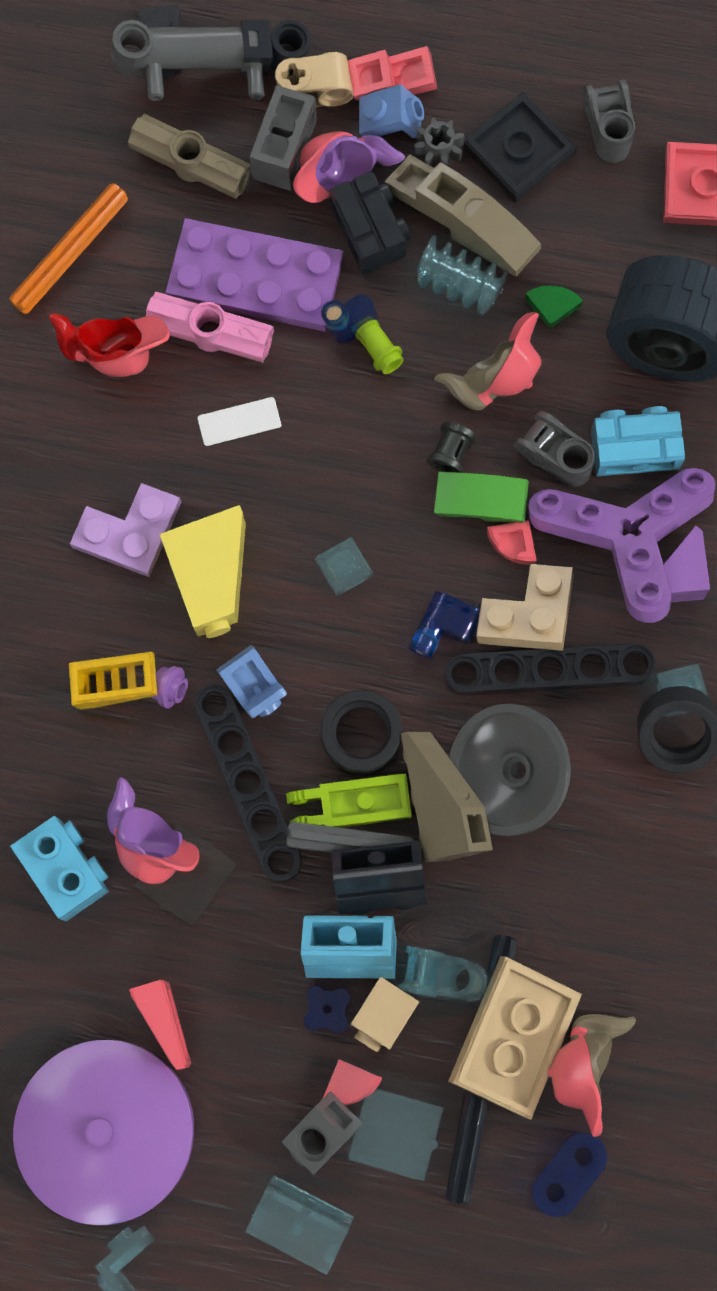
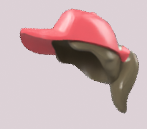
M530 312L523 315L513 327L509 340L501 342L491 357L476 363L464 376L446 372L437 374L434 381L445 385L460 403L476 411L484 409L497 396H512L522 392L524 389H530L533 385L532 380L542 364L540 355L530 343L539 314Z
M588 1014L577 1018L572 1026L570 1042L565 1044L556 1053L552 1067L547 1070L548 1076L552 1078L554 1095L557 1101L565 1106L582 1110L593 1137L599 1136L603 1129L601 1119L602 1092L599 1081L610 1058L612 1040L632 1029L636 1022L634 1016L617 1018L608 1015Z

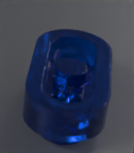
M576 1133L564 1141L536 1177L532 1186L534 1203L544 1214L552 1217H561L567 1215L576 1207L606 1166L607 1153L603 1143L597 1137H593L588 1133ZM580 1147H586L591 1154L589 1162L584 1165L578 1164L574 1158L576 1150ZM553 1183L560 1184L563 1189L561 1198L556 1201L548 1199L546 1195L548 1186Z

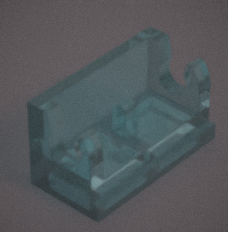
M273 1176L245 1232L327 1275L354 1217Z

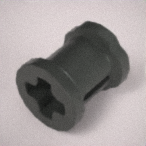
M445 421L440 427L442 435L435 452L428 455L426 462L439 472L462 473V460L468 446L475 443L476 436L473 431L462 425Z

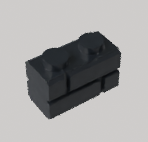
M370 171L353 178L352 181H345L328 190L329 205L361 274L369 273L381 268L384 264H391L406 256V241L410 240V233L402 217L395 219L390 206L394 205V200L386 182L379 184L374 172Z
M420 840L332 850L333 882L339 914L353 913L355 915H364L374 910L392 908L408 910L418 905H427Z

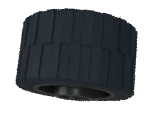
M664 254L645 257L630 264L624 272L606 330L607 343L610 348L615 351V354L621 360L626 361L628 365L651 376L661 377V379L679 382H701L716 378L717 267L694 258Z

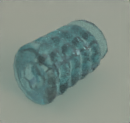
M433 235L426 245L417 267L418 286L425 288L433 281L432 291L434 294L440 295L447 289V299L452 302L462 295V307L469 309L477 302V314L484 316L499 298L509 270L500 278H496L497 264L492 263L485 271H481V257L477 256L470 264H466V250L462 249L455 258L451 257L452 244L447 242L438 251L436 250L437 237Z

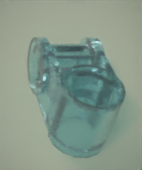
M406 946L405 953L409 956L404 981L398 984L400 990L432 998H437L438 996L464 1002H474L485 994L488 987V976L479 964L460 957L445 955L438 951ZM467 969L470 981L465 989L459 991L456 987V977L461 970Z

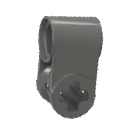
M618 80L616 85L593 88L592 85L584 86V110L587 121L590 123L597 155L609 163L623 161L630 153L635 133V121L626 80ZM616 134L621 136L622 138L613 139L608 135Z
M538 411L534 417L535 423L523 438H517L513 443L514 449L525 460L540 467L568 487H578L585 484L592 474L595 453L592 446L586 440H583L566 428L554 416L544 411ZM571 456L579 457L584 461L585 465L579 469H572L564 463V460Z

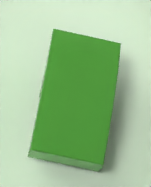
M438 472L434 513L440 517H470L492 522H525L529 481L527 479L497 475Z

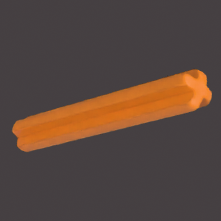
M114 183L109 184L11 294L9 300L16 309L24 314L29 313L125 205L128 197L122 188Z

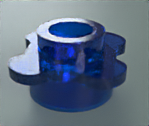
M319 986L310 988L306 995L310 1002L309 1013L304 1018L306 1027L312 1031H316L321 1027L331 1028L335 1033L343 1032L348 1026V1021L345 1018L346 1005L350 1002L349 993L341 988L335 992L323 991ZM329 1005L332 1009L329 1014L323 1012V1007Z

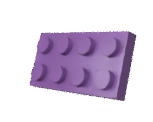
M185 218L165 293L166 295L197 304L213 302L219 305L223 311L326 332L344 253L343 250Z

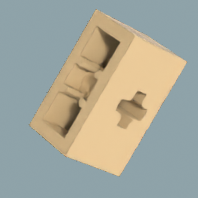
M380 977L351 1025L359 1029L354 1038L376 1052L379 1051L382 1045L391 1049L419 1001Z

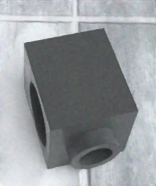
M330 1091L286 1136L282 1143L289 1149L292 1158L314 1175L362 1125V1122ZM313 1129L319 1131L324 1136L326 1142L318 1139Z

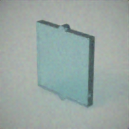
M376 1089L364 1099L361 1114L358 1118L362 1125L355 1132L348 1160L424 1182L432 1149L438 1147V1142L435 1138L443 1108Z

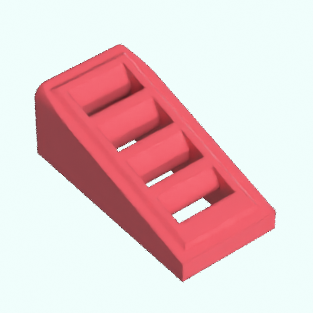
M158 980L129 989L133 1001L172 1066L176 1070L189 1068L191 1060L169 982Z

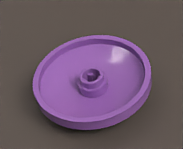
M95 1040L77 1044L63 1050L47 1061L27 1084L17 1107L13 1127V1143L17 1163L24 1180L35 1196L57 1214L72 1221L90 1225L122 1223L141 1216L157 1206L180 1181L188 1165L194 1142L192 1106L185 1087L176 1073L164 1060L151 1051L132 1043L117 1040Z

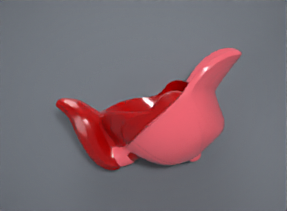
M52 313L48 316L55 328L59 348L67 359L79 362L87 361L97 371L111 377H126L142 372L149 361V349L166 342L170 337L166 323L155 316H146L135 320L130 317H123L119 320L96 318L83 323L77 328L64 315Z

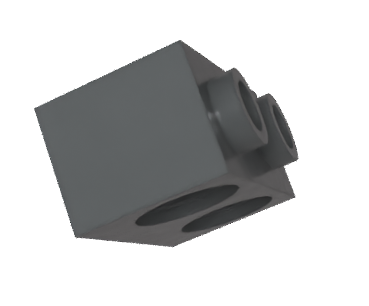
M276 85L249 157L253 180L289 191L292 190L294 179L300 168L299 157L301 150L310 141L317 122L314 96Z

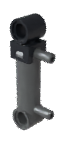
M290 19L278 23L272 30V33L270 32V20H241L240 27H147V25L140 21L128 20L117 25L113 32L110 58L114 68L123 75L133 77L141 75L146 71L148 98L152 101H159L164 97L162 69H239L240 76H247L249 97L253 100H260L265 96L263 76H268L270 67L276 72L277 66L283 60L307 57L311 37L308 29L303 24ZM290 44L296 51H286L280 45ZM135 45L140 51L135 53L128 52L123 46ZM290 69L289 75H292L293 69Z

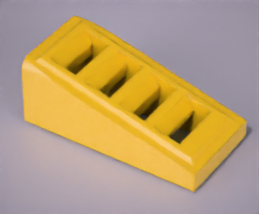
M153 652L69 663L71 704L80 710L157 696L155 657ZM143 665L145 686L137 687L135 666ZM124 668L127 670V689H121L120 669ZM111 671L112 691H106L105 672ZM96 674L97 693H91L90 676Z

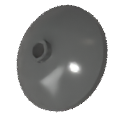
M500 704L488 707L467 721L459 731L451 748L449 758L485 807L489 833L517 836L535 831L556 814L565 799L571 775L568 748L563 736L553 722L533 708L517 704ZM521 763L526 767V773L523 778L518 774V767Z

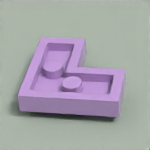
M141 483L125 520L86 506L70 545L76 550L150 577L163 547L159 534L170 530L181 505V499Z

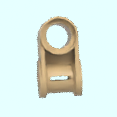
M328 52L318 56L289 58L283 60L276 68L275 80L278 86L314 96L316 107L341 106L352 100L354 96L347 57L343 53ZM290 69H293V76H289Z

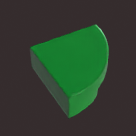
M541 286L525 293V300L539 314V317L549 329L578 310L583 304V300L577 294L559 286Z

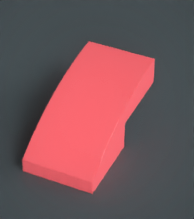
M428 46L390 57L386 50L347 60L355 100H359L360 96L399 84L404 86L413 95L438 89L431 52Z

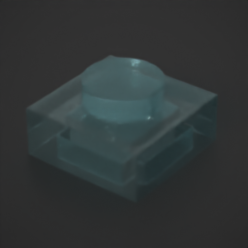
M352 537L315 557L317 565L336 597L373 576L371 568Z

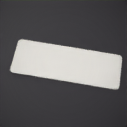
M273 397L198 416L205 446L281 427L279 413Z

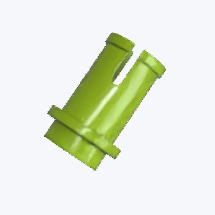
M373 319L366 322L356 331V338L361 341L374 359L373 366L377 371L381 370L383 374H389L401 366L404 361L401 356L402 349L391 343L377 320Z

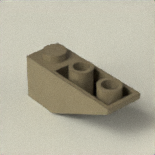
M401 733L403 759L408 768L412 789L411 801L416 810L420 831V846L424 852L425 862L449 861L492 851L485 807L432 733Z

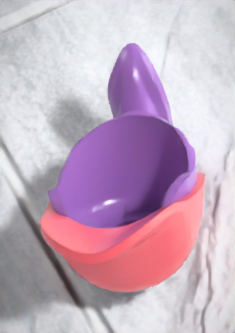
M342 131L325 133L311 139L302 148L299 157L301 169L294 179L293 187L296 194L304 201L318 203L329 197L328 190L331 187L345 181H352L353 178L370 172L376 162L383 166H391L402 162L405 159V155L394 149L379 136L364 135L361 138H357L350 133Z
M120 777L108 808L107 824L110 832L116 837L117 854L122 866L130 875L148 884L163 883L176 870L184 872L193 870L200 858L198 848L194 844L183 840L182 834L172 830L158 814L147 809L134 807L135 793L127 780Z

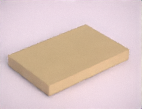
M500 956L448 1082L523 1118L531 1120L549 1077L547 1070L552 1067L554 1057L560 1050L582 994L508 957Z

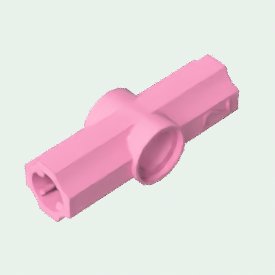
M155 292L150 298L146 309V316L158 317L166 323L170 336L194 342L200 349L207 352L221 350L263 363L271 347L274 333L273 326L224 312L219 305L213 302L197 304ZM207 322L219 324L218 328L213 332L207 333L199 330Z

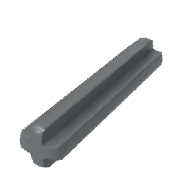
M290 822L286 831V845L289 848L332 853V850L414 841L412 837L301 822Z

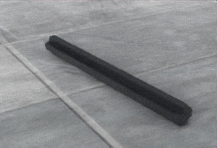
M496 935L493 938L482 999L500 956L514 960L517 940L506 935ZM467 1090L464 1093L445 1194L449 1202L462 1205L470 1202L488 1100Z

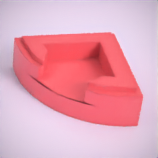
M529 520L487 527L488 538L500 555L518 564H536L537 560Z
M339 1059L324 1097L331 1091L345 1106L356 1103L371 1095L379 1086L382 1077Z

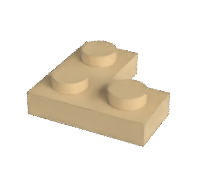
M530 564L525 601L482 598L476 635L478 644L563 651L574 577L573 567Z

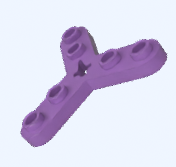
M685 469L627 508L559 490L546 489L537 492L529 500L528 517L530 523L542 532L612 550L629 614L638 621L654 623L667 616L671 605V590L657 542L709 507L714 499L716 484L711 474L702 469ZM623 529H626L629 532L638 530V536H635L631 533L624 536Z

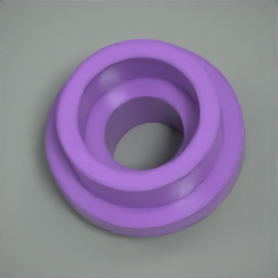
M177 666L170 668L161 667L157 671V696H152V699L157 700L161 707L169 709L175 703H180L187 692L188 681L185 679L184 670Z

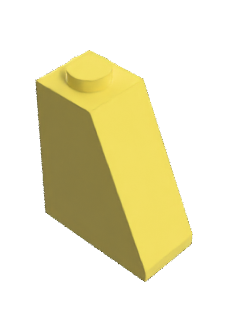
M240 505L159 534L198 637L205 634L207 638L223 635L230 631V625L238 622L246 528Z

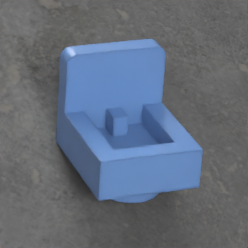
M399 84L359 97L360 135L380 137L403 130L410 137L417 138L418 127L421 128V121L424 119V108L420 99L404 86Z
M252 645L216 669L241 707L251 718H255L258 715L264 717L272 713L281 705L280 699L287 694Z

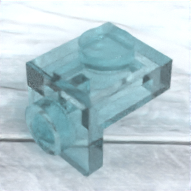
M128 1226L107 1244L112 1252L95 1266L100 1273L97 1281L103 1291H136L120 1270L155 1240L145 1226H142L135 1233Z

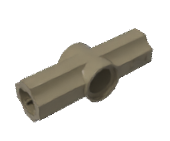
M143 114L140 118L138 117L131 128L128 140L129 148L174 169L178 177L184 181H199L235 199L243 194L248 185L252 172L251 165L207 144L203 136L196 131H180L146 114ZM188 153L198 154V156L192 160L182 159V157Z

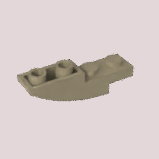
M409 154L385 181L394 197L448 227L452 240L516 277L541 249V243L508 210L477 185L441 162L433 168Z

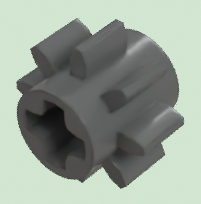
M434 117L426 129L418 127L417 140L419 142L414 145L415 156H424L425 163L434 168L440 162L447 166L452 160L455 162L461 161L462 151L459 147L464 145V133L455 134L453 120L446 123L437 121Z

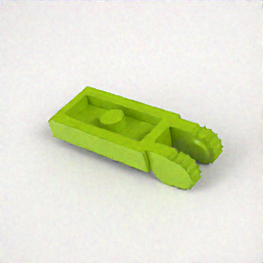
M406 774L320 784V788L298 790L286 794L288 804L302 805L322 800L323 815L299 816L290 820L289 823L301 822L341 828L412 818Z

